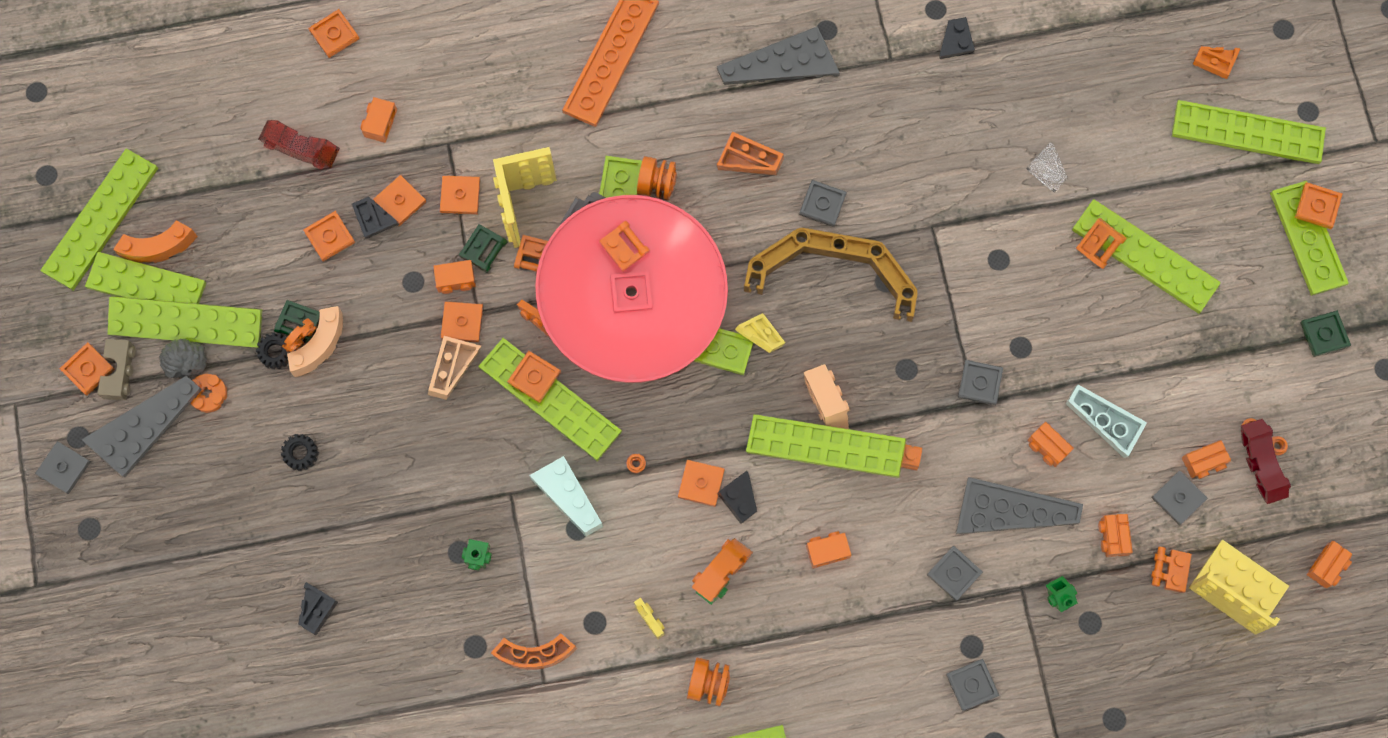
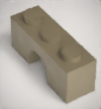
M106 339L103 358L108 362L117 363V369L111 376H100L97 395L102 399L126 401V397L130 393L129 377L133 374L131 363L132 358L135 357L136 349L129 340Z

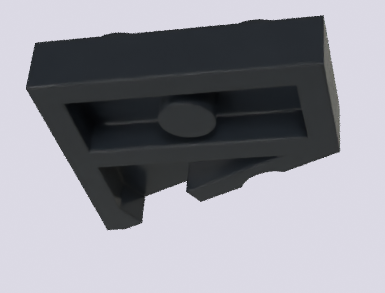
M967 18L948 20L939 59L974 53L975 48Z
M369 196L352 203L362 233L366 239L399 225L397 220Z
M745 471L717 493L740 524L757 512L748 471Z
M306 582L304 584L305 596L301 603L302 612L299 615L298 625L317 635L338 601Z

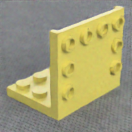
M550 147L493 159L497 176L493 177L495 188L500 189V195H497L499 206L504 208V212L501 213L509 243L513 242L514 248L520 246L521 240L509 191L522 188L532 189L536 185H550L557 181Z
M1221 540L1189 589L1256 635L1276 626L1280 619L1278 617L1272 619L1269 616L1289 585L1224 540Z

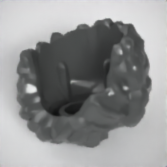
M181 338L179 340L174 339L171 343L166 344L159 356L160 366L168 378L199 375L204 371L207 362L204 347L200 343H194Z

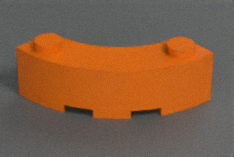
M176 220L169 229L154 237L134 238L123 234L113 250L120 257L138 263H157L168 260L169 257L179 252L182 253L198 236L191 228Z
M735 538L731 541L727 539L721 547L722 550L704 572H698L692 580L694 582L692 588L710 602L714 601L730 580L728 578L729 574H736L753 554V551Z
M560 633L549 643L533 648L519 646L503 638L491 654L501 662L512 667L537 670L562 662L572 655L577 648Z

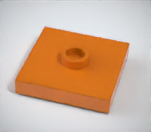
M340 9L308 28L328 58L360 39Z
M401 175L373 199L399 222L398 226L403 224L426 203V199Z
M442 176L440 213L478 214L480 177Z
M1306 182L1303 186L1295 218L1332 229L1343 193Z
M336 211L303 229L323 262L355 243Z
M445 302L441 340H443L444 336L465 342H479L483 304Z
M88 342L59 368L86 396L99 385L100 376H109L115 370Z
M528 350L507 383L540 403L561 373V370Z
M687 460L678 498L716 507L717 493L720 491L725 469Z

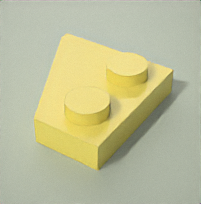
M641 598L634 602L635 608L655 637L659 639L664 636L662 630L665 627L659 619H654L652 616L653 610L649 604H644Z

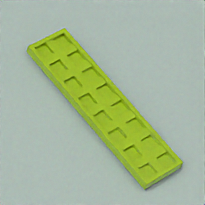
M1178 100L1171 137L1320 164L1326 127Z
M126 148L40 271L74 291L95 261L97 253L102 251L159 168Z
M1093 199L1072 231L1084 238L1097 219L1101 218L1127 238L1112 254L1113 258L1200 314L1221 282ZM1112 236L1101 247V250L1104 252L1114 241Z
M111 296L109 297L107 335L163 340H179L181 338L198 343L258 348L257 343L261 341L262 309Z
M502 338L478 367L598 462L622 433V430L557 379L540 403L508 384L507 381L525 354Z
M754 414L746 452L899 478L906 438Z

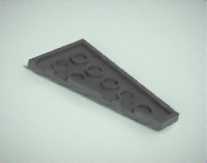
M818 26L717 66V71L724 85L742 84L749 81L765 82V80L774 79L775 81L804 79V77L816 76V78L826 75L840 76V72Z
M185 376L81 440L122 477H126L200 393L202 388L188 376Z
M968 477L956 534L1075 525L1080 523L1083 504Z

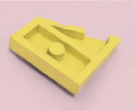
M763 313L738 325L735 329L768 353L781 348L785 344V341Z

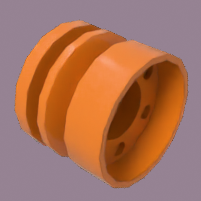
M644 156L639 172L637 195L650 197L652 190L655 189L656 198L660 199L662 191H664V200H669L676 183V162L671 161L669 168L666 169L667 160H663L661 167H657V158Z
M697 657L687 699L700 702L703 694H708L707 703L711 704L712 697L717 696L715 706L720 707L723 699L726 697L730 681V665L725 664L723 673L718 672L720 663H716L714 670H709V660Z

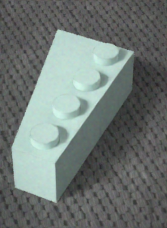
M1080 385L1075 386L1066 402L1070 409L1123 458L1129 456L1147 424L1142 419Z
M564 456L529 475L531 480L585 536L603 527L601 520Z

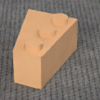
M444 336L428 395L447 400L480 352L481 346Z
M825 364L805 371V384L813 403L818 408L820 420L824 421L825 426L849 429L847 412L850 409L847 401H843L841 398L842 392L839 385L835 386L833 382L835 381L833 372L831 370L828 371Z

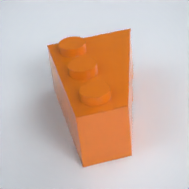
M732 132L717 163L718 170L777 175L784 160V154Z

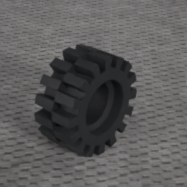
M272 333V335L266 334V338L262 337L260 339L261 343H257V357L267 368L270 367L275 370V368L281 369V366L286 367L288 362L287 353H290L282 347V345L286 344L284 342L286 337L280 333L278 335L276 333ZM272 345H280L282 348L281 354L276 358L268 355V349Z
M294 434L295 437L290 436L288 441L285 440L283 442L285 445L281 447V456L283 461L293 470H308V467L314 466L313 462L317 461L316 456L319 455L318 447L310 437H306L304 434H301V436ZM295 447H306L307 454L303 459H295L293 457Z

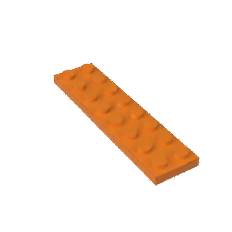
M658 0L618 1L562 109L564 114L594 127L597 126L659 5Z

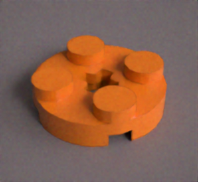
M309 318L303 321L305 325L302 328L297 326L284 341L286 344L282 345V347L287 352L300 349L304 344L302 340L306 336H311L316 330L314 323Z
M202 374L192 379L202 390L190 404L204 413L218 410L227 398L225 383L219 377L212 374ZM205 389L212 390L208 398L202 395Z

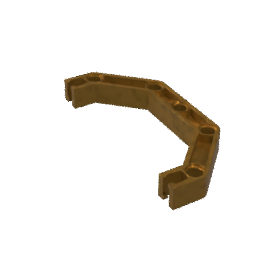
M798 228L749 261L744 292L751 293L749 284L751 278L760 279V286L756 285L757 294L760 295L763 294L766 276L802 252L870 264L896 299L893 319H901L899 308L900 305L910 307L909 312L906 314V321L912 322L917 289L882 242L808 228ZM804 237L806 241L801 243L797 241V238ZM839 243L843 246V248L836 249L834 245ZM877 250L880 252V255L874 256L871 251ZM759 265L762 267V270L755 271L753 267ZM908 292L912 297L905 298L902 293Z

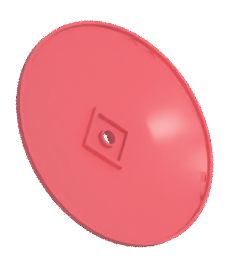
M620 195L601 199L584 206L568 217L556 229L543 250L539 260L535 284L537 307L542 324L560 352L572 363L592 375L625 383L658 380L680 371L697 359L714 339L721 325L728 294L727 275L722 256L706 229L681 208L657 198L641 195ZM627 221L633 233L650 251L622 272L599 241L621 223ZM622 232L620 237L631 251L636 254L638 252L637 248L625 233ZM630 287L635 288L637 294L633 297L626 294V290Z

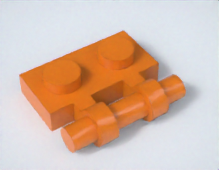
M1158 547L1157 554L1154 557L1156 561L1155 569L1151 574V578H1153L1152 586L1160 587V581L1163 580L1165 581L1164 589L1185 593L1192 554L1171 550L1170 556H1166V548ZM1163 563L1168 564L1167 574L1162 572Z

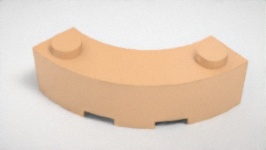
M339 306L320 309L319 325L314 336L302 348L287 353L290 372L294 377L302 376L315 370L335 350L343 328V314Z

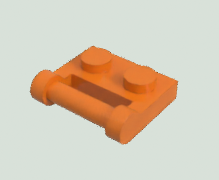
M1098 218L1076 249L1097 266L1104 269L1108 259L1127 238L1104 220ZM1112 236L1114 241L1101 258L1098 257L1096 254L1108 238Z
M627 221L621 223L599 241L622 272L650 251L633 233ZM622 232L625 233L637 248L638 252L636 254L631 251L620 237Z
M523 235L514 268H524L537 272L539 264L523 261V256L540 260L548 241Z

